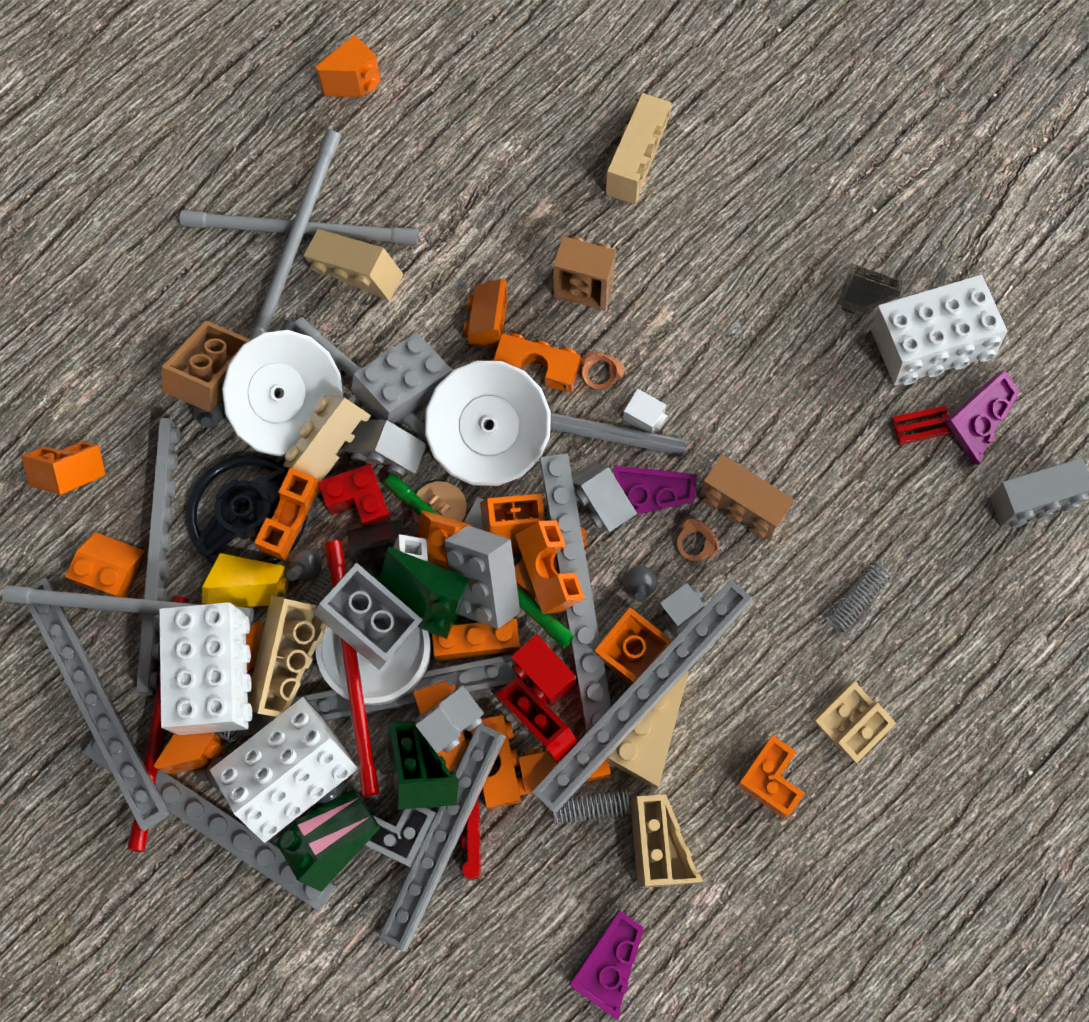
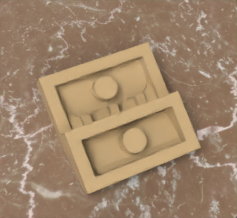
M850 681L812 719L819 729L854 763H858L896 724L879 703L873 702L855 681Z

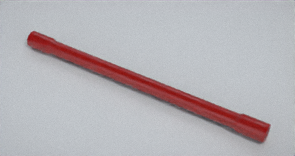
M338 540L325 543L332 588L345 576L342 542ZM340 637L359 762L358 772L362 797L380 794L377 772L373 763L357 651Z
M173 596L172 602L189 604V599L182 596ZM160 677L144 760V766L154 785L158 772L154 764L161 755L165 729L161 728ZM135 817L131 825L127 850L145 852L149 828L145 831L140 829Z

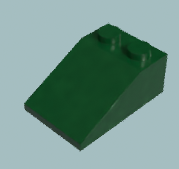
M388 547L379 582L423 619L418 625L420 629L447 639L458 617L470 578Z

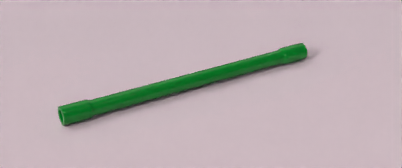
M391 474L387 477L384 486L419 516L423 510L437 514L397 475ZM517 586L520 608L534 619L562 648L567 647L575 635L557 619L549 614H543L540 606Z

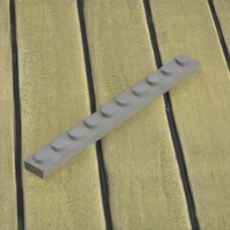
M160 418L145 600L166 601L167 599L166 588H163L164 578H167L169 574V563L165 560L166 550L171 548V535L168 534V525L173 522V508L170 507L171 497L175 496L176 491L175 481L172 480L173 470H177L178 466L175 444H179L180 429L171 418ZM143 614L136 687V692L142 696H154V691L158 688L160 675L156 671L157 660L160 661V615Z
M568 453L540 457L539 462L549 521L557 520L566 547L559 550L555 556L558 574L576 573L585 597L583 601L566 609L565 616L568 630L575 635L570 646L585 734H587L611 708L604 662L594 652L600 644V637Z
M46 578L30 586L32 589L54 591ZM27 604L140 829L147 830L170 816L71 622L62 606Z
M729 580L532 792L551 811L556 813L753 601L752 597L732 580Z
M513 654L425 671L420 682L408 694L391 703L375 706L365 705L366 714L417 704L414 696L415 689L443 680H447L448 686L454 684L455 689L463 684L469 693L506 686L517 676L511 668L514 665L511 660ZM334 690L295 697L291 703L292 706L304 697L326 722L352 717L349 700L343 698ZM252 711V720L248 721V729L243 730L242 737H252L276 717Z
M93 737L83 751V754L111 772ZM140 756V758H141V760H142V762H143V764H144L145 758H143L142 756ZM158 769L155 787L168 811L317 911H321L336 888L334 884L330 882L320 892L297 881L277 846L269 841L264 843L247 826L169 774Z

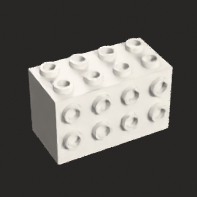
M979 275L878 305L871 332L895 386L902 383L909 385L916 382L919 378L928 375L929 377H936L948 369L955 368L959 370L978 360L986 362L993 359L1003 342L1007 329L983 276Z
M230 602L159 609L161 728L177 735L247 730L248 721L252 720V707L248 703L247 692L251 691V677L247 674V663L250 662L251 653L249 645H246V634H249L250 631L249 618Z
M302 697L211 768L210 772L233 813L265 843L358 770V767L332 728Z

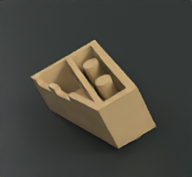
M317 229L304 254V257L311 264L310 268L313 271L322 275L332 276L387 301L391 300L404 275L383 247Z
M324 396V398L317 401L313 408L314 414L312 418L300 429L299 440L296 445L291 446L287 451L283 467L288 470L291 467L313 476L318 482L325 478L340 458L337 453L345 441L351 443L355 438V435L352 434L353 430L361 420L367 422L371 416L343 397Z
M666 794L636 796L631 799L630 807L638 888L691 885L703 882L700 873H697L691 852L686 847L680 833L679 824Z

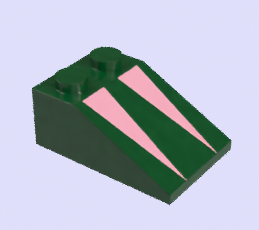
M352 789L295 821L276 844L297 881L322 892L381 827L357 790Z

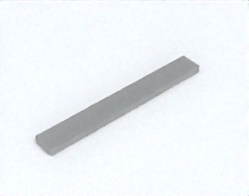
M481 723L476 727L455 772L459 780L457 805L439 807L378 937L401 951H407L506 738L505 735Z

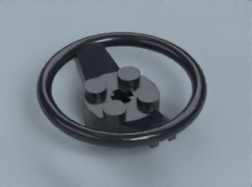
M241 455L228 458L207 470L193 487L186 509L188 533L198 552L206 560L215 564L219 556L217 553L236 537L246 540L259 534L265 519H271L274 515L272 506L280 500L278 492L289 470L275 460L257 455ZM241 466H258L272 471V473L254 481L232 480L223 485L215 497L214 515L203 532L200 533L197 522L199 501L207 486L216 477L230 469ZM241 504H243L244 506H248L250 504V507H248L247 512L240 514L238 513L240 512L238 507ZM307 516L303 522V525L294 541V544L289 554L296 547V545L302 537L306 525ZM269 555L257 561L277 564L281 560Z

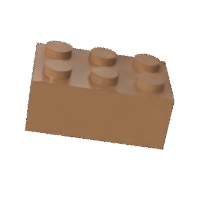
M563 236L553 266L554 297L605 311L614 283L616 250L603 243L595 245L585 242L584 239L577 236H571L570 238Z
M205 320L162 366L161 391L211 412L223 398L222 387L228 364L240 348L251 340Z
M723 454L704 480L700 496L703 498L702 501L713 509L718 507L726 512L727 518L734 523H743L750 528L749 531L760 539L765 537L768 540L772 538L794 501L793 498Z

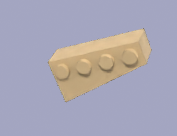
M642 93L638 102L634 101L630 112L631 119L629 124L626 123L623 128L621 142L619 146H616L612 162L604 176L603 184H606V195L636 205L669 120L672 102Z
M271 595L251 681V691L248 694V703L251 704L253 712L278 717L291 706L301 685V677L305 669L309 668L318 642L321 643L326 633L324 630L327 625L313 614L318 605Z
M689 671L685 673L608 757V763L656 790L660 785Z

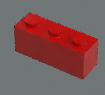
M518 676L513 678L495 694L508 713L557 763L578 743L570 728Z

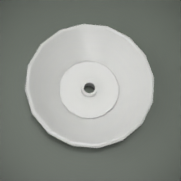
M290 330L265 332L245 343L228 364L222 394L225 415L237 436L256 451L283 457L291 446L296 445L300 438V429L312 418L314 414L313 408L317 401L324 398V396L343 397L341 374L330 353L310 336ZM276 388H279L281 392L278 398L274 396Z
M474 361L454 369L435 387L426 407L425 436L433 457L451 476L471 485L500 486L522 477L539 461L550 438L551 412L542 389L524 370L503 361ZM493 421V429L486 430L484 427L485 422Z

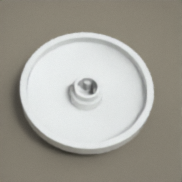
M326 626L324 630L326 633L321 643L318 642L316 646L317 664L328 685L337 694L349 700L340 636ZM417 626L380 670L357 652L365 705L375 706L391 703L402 698L415 688L424 676L430 660L431 642L428 631Z

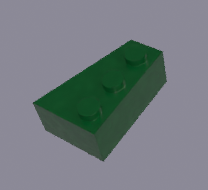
M416 721L389 723L388 753L398 810L457 805L459 780L455 774L450 773L444 758L438 756L416 727Z

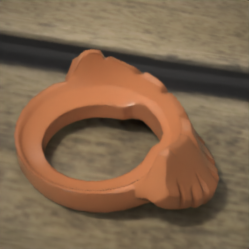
M589 351L581 358L583 379L593 389H607L614 384L615 380L621 379L624 375L625 367L622 362L607 353ZM598 361H604L610 365V378L603 384H595L589 379V370Z
M689 518L683 521L680 527L681 532L676 540L679 554L684 559L692 562L701 561L707 557H715V554L718 553L717 550H719L718 539L715 537V533L708 528V525L697 518ZM701 532L706 537L703 551L698 555H688L682 547L683 539L690 533Z

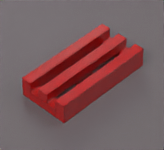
M947 406L893 417L892 424L898 445L952 434L953 432L945 422L949 417L947 415ZM937 415L941 416L940 418L900 426L901 423ZM939 424H943L944 428L925 431L907 436H903L902 432L926 428Z

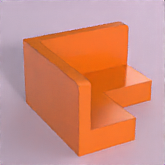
M81 441L62 450L43 446L21 455L28 485L62 495L105 476L98 444Z
M772 735L737 787L785 820L793 812L805 793L781 776L796 754V751Z

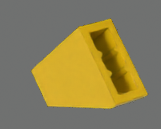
M220 553L202 586V605L230 602L236 607L269 606L271 595L280 597L281 594L285 595L287 592L289 579L285 578V566Z

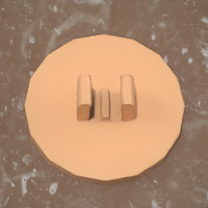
M436 481L426 484L416 494L438 515L462 522L466 517L467 504L464 494L458 487L449 482ZM412 510L414 519L419 525L420 516Z

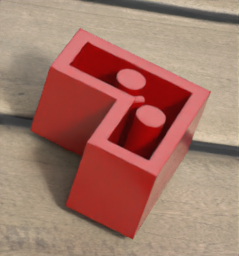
M371 463L318 482L331 516L357 507L366 531L392 522Z
M538 634L511 656L514 664L511 667L521 680L526 677L531 682L530 689L550 708L576 684V676Z

